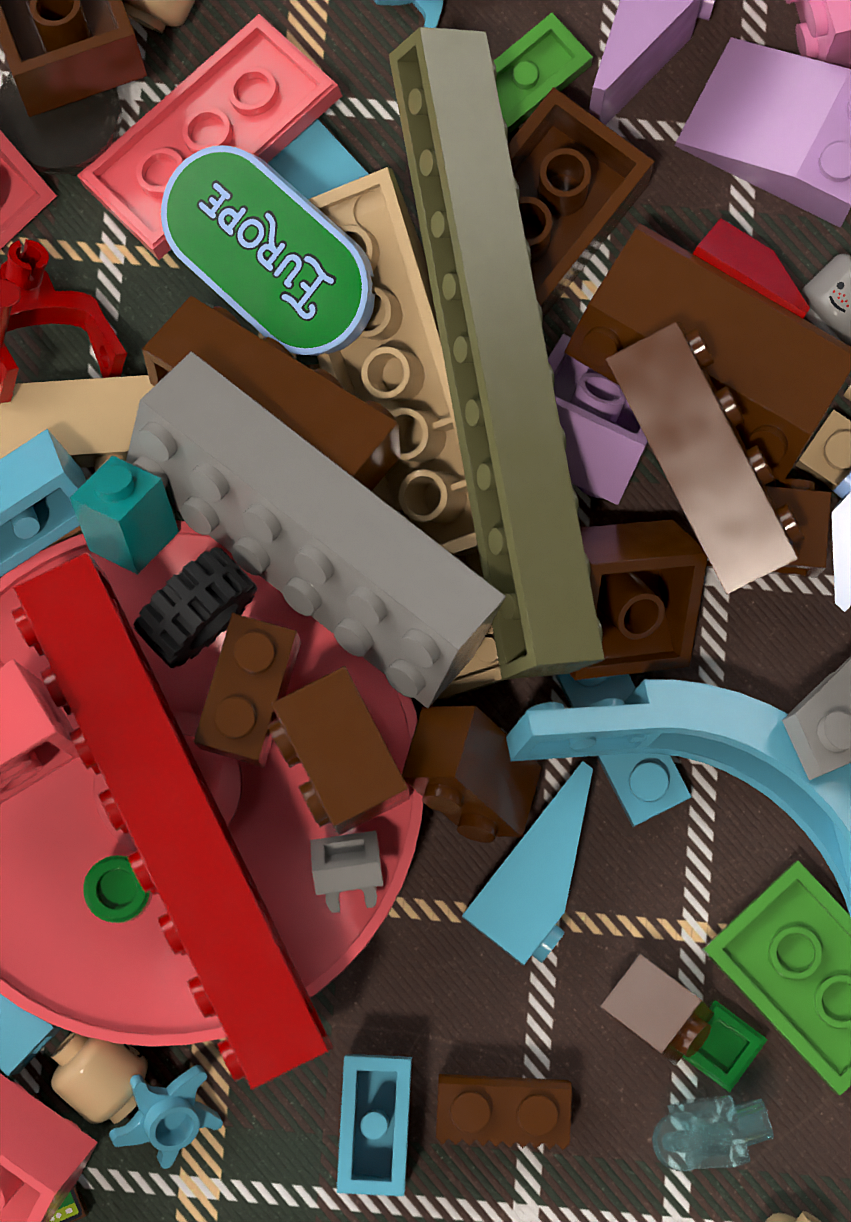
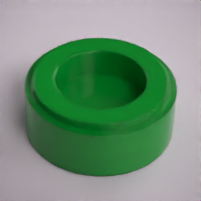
M109 856L103 858L92 866L85 877L83 886L85 902L90 911L104 921L111 923L133 921L145 912L151 902V891L145 892L128 857Z

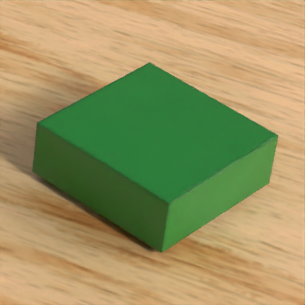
M712 1000L708 1007L714 1015L708 1022L711 1025V1031L707 1040L693 1056L687 1058L683 1055L682 1058L730 1093L768 1039L719 1002Z

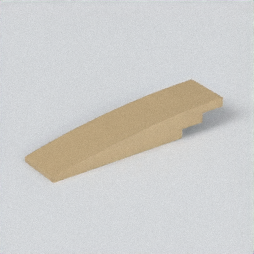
M386 167L308 199L363 249L370 260L374 277L371 276L373 284L372 293L375 294L374 308L363 332L346 348L330 354L318 355L317 358L320 368L333 375L341 383L344 390L364 402L372 400L381 404L398 422L401 457L371 492L483 578L426 258L393 170ZM492 624L474 657L438 697L439 700L448 699L503 681Z

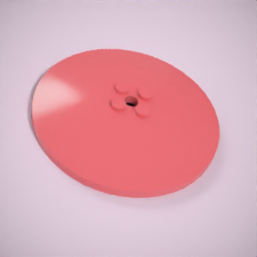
M176 520L179 532L138 575L89 551L83 534L68 538L38 552L0 578V660L5 665L14 659L43 681L40 671L50 667L45 655L39 656L34 646L28 647L14 621L11 611L21 607V604L13 587L86 552L91 555L104 571L309 997L312 998L343 973L366 948L392 909L404 885L415 854L422 823L423 796L406 783L409 790V800L339 835L331 822L322 827H319L318 823H316L298 786L310 781L302 763L291 768L288 766L274 738L272 739L264 767L201 750L193 742L227 630L221 632L216 637V640L210 646H205L193 659L189 658L185 664L179 667L170 668L135 631V626L133 625L135 620L140 617L139 613L142 608L152 601L150 598L158 590H162L167 585L166 582L174 574L178 575L186 564L192 560L195 562L200 554L206 551L210 552L213 548L218 547L236 563L231 552L209 535H201L195 532L185 521ZM243 570L258 589L253 594L255 597L244 607L245 611L241 615L295 630L301 640L286 696L346 666L402 775L418 722L412 698L397 692L388 682L386 675L365 658L354 656L344 650L335 639L334 634L312 616H305L296 612L286 602L283 594L260 575H252ZM61 707L73 729L79 728L74 715L68 716L63 707ZM77 757L0 804V994L23 1010L52 1025L82 1036L117 1044L173 1046L226 1038L217 1016L205 1018L195 1002L187 980L197 976L188 955L182 956L180 953L175 955L161 930L157 918L166 914L167 911L158 893L152 894L151 902L141 916L126 923H111L98 918L90 911L85 902L83 894L85 877L95 863L109 856L128 857V855L138 851L130 833L125 835L121 829L116 831L102 806L98 794L108 789L102 774L96 775L92 768L86 769L80 757ZM376 831L383 886L376 887L377 902L375 907L366 908L363 891L356 889L340 892V912L332 913L327 907L325 894L316 895L310 840Z

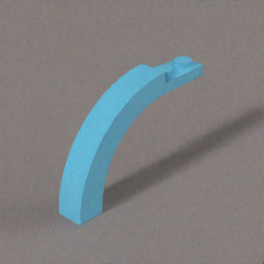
M644 679L625 701L616 698L597 701L588 707L565 709L564 705L559 702L535 705L525 712L506 736L511 761L656 753L702 762L741 779L770 798L807 834L832 871L844 896L851 917V763L809 781L782 722L788 714L774 706L742 693L709 684L681 680Z

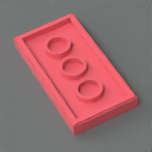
M258 14L84 168L77 177L83 186L160 260L171 250L164 235L161 221L163 194L170 177L186 158L207 147L223 145L245 150L268 163L342 97L338 84Z

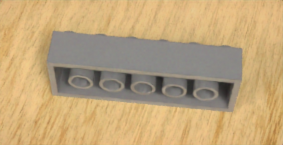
M192 351L140 399L126 462L162 478L170 505L181 513L182 518L191 529L201 535L212 537L231 552L234 560L243 570L252 575H260L279 590L286 602L296 612L305 616H312L332 632L344 650L354 656L365 658L386 675L388 682L397 692L406 697L415 698L425 707L429 708L474 657L506 596Z

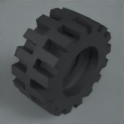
M215 547L210 552L206 551L200 554L195 562L192 560L186 564L178 575L174 574L166 582L167 585L150 598L152 601L142 608L139 613L140 617L135 620L133 624L135 626L134 629L170 668L179 667L185 664L189 658L193 659L205 646H210L221 632H225L232 613L241 615L245 611L244 607L255 597L253 594L257 592L258 588L221 548Z

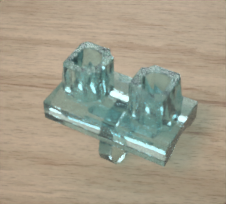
M727 1095L688 1099L667 1105L670 1114L661 1118L655 1126L652 1142L653 1150L658 1160L665 1167L675 1171L733 1168L751 1162L747 1146L772 1139L773 1131L762 1099H752L736 1104L732 1100V1096Z

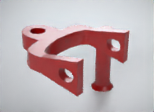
M19 240L11 244L7 254L8 260L0 267V403L11 402L19 368L4 343L6 332L17 328L42 324H66L80 327L88 333L102 377H121L127 352L103 315L97 300L83 292L55 291L45 270L49 261L48 251L40 243L25 240L22 253H20L22 245Z

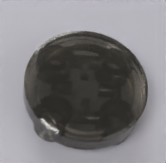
M11 72L1 85L0 130L34 170L47 174L77 176L84 168L102 155L118 137L122 122V106L116 87L29 118Z

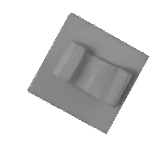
M370 831L310 840L316 895L325 894L328 909L332 913L340 912L339 893L356 889L363 891L366 908L375 907L377 902L376 887L383 886L377 832Z

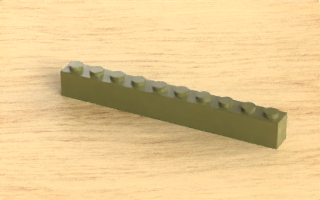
M419 27L389 54L483 578L506 596L492 622L502 680L569 674L604 660L602 648L603 631L601 623L596 617L589 580L590 562L584 552L577 516L578 499L575 491L572 489L565 452L566 435L559 421L553 389L554 372L548 362L542 331L543 314L541 306L536 299L530 267L531 250L524 235L519 209V187L513 177L507 145L508 128L505 120L502 118L496 87V65L490 55L486 31Z

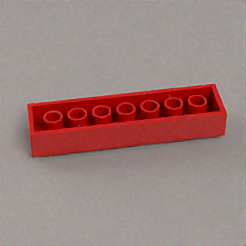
M86 552L13 587L21 604V607L11 611L14 621L28 647L34 646L39 656H46L50 667L40 671L43 682L57 708L63 707L68 716L73 714L79 728L69 732L72 743L86 769L92 768L96 775L101 773L108 789L98 794L102 806L116 831L121 829L125 835L130 833L138 851L128 855L131 867L145 892L151 891L153 895L158 893L166 908L167 913L157 918L159 925L175 955L180 953L182 956L187 954L195 969L197 976L187 980L190 991L202 1015L205 1018L217 1016L227 1039L217 1045L234 1081L236 1082L246 1077L251 1089H254L333 1049L334 1046L104 571L91 555Z

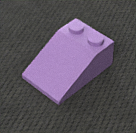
M620 0L593 85L589 113L606 125L691 39L697 18L709 21L715 0Z
M731 37L682 129L675 146L827 222L841 227L851 208V69Z

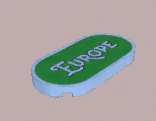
M223 145L207 147L192 154L177 167L170 177L163 194L161 221L163 232L170 248L184 264L264 337L277 340L290 353L318 356L324 353L330 354L346 348L358 338L367 326L373 313L375 294L372 293L373 284L371 276L374 277L366 253L349 235L260 157L245 150Z

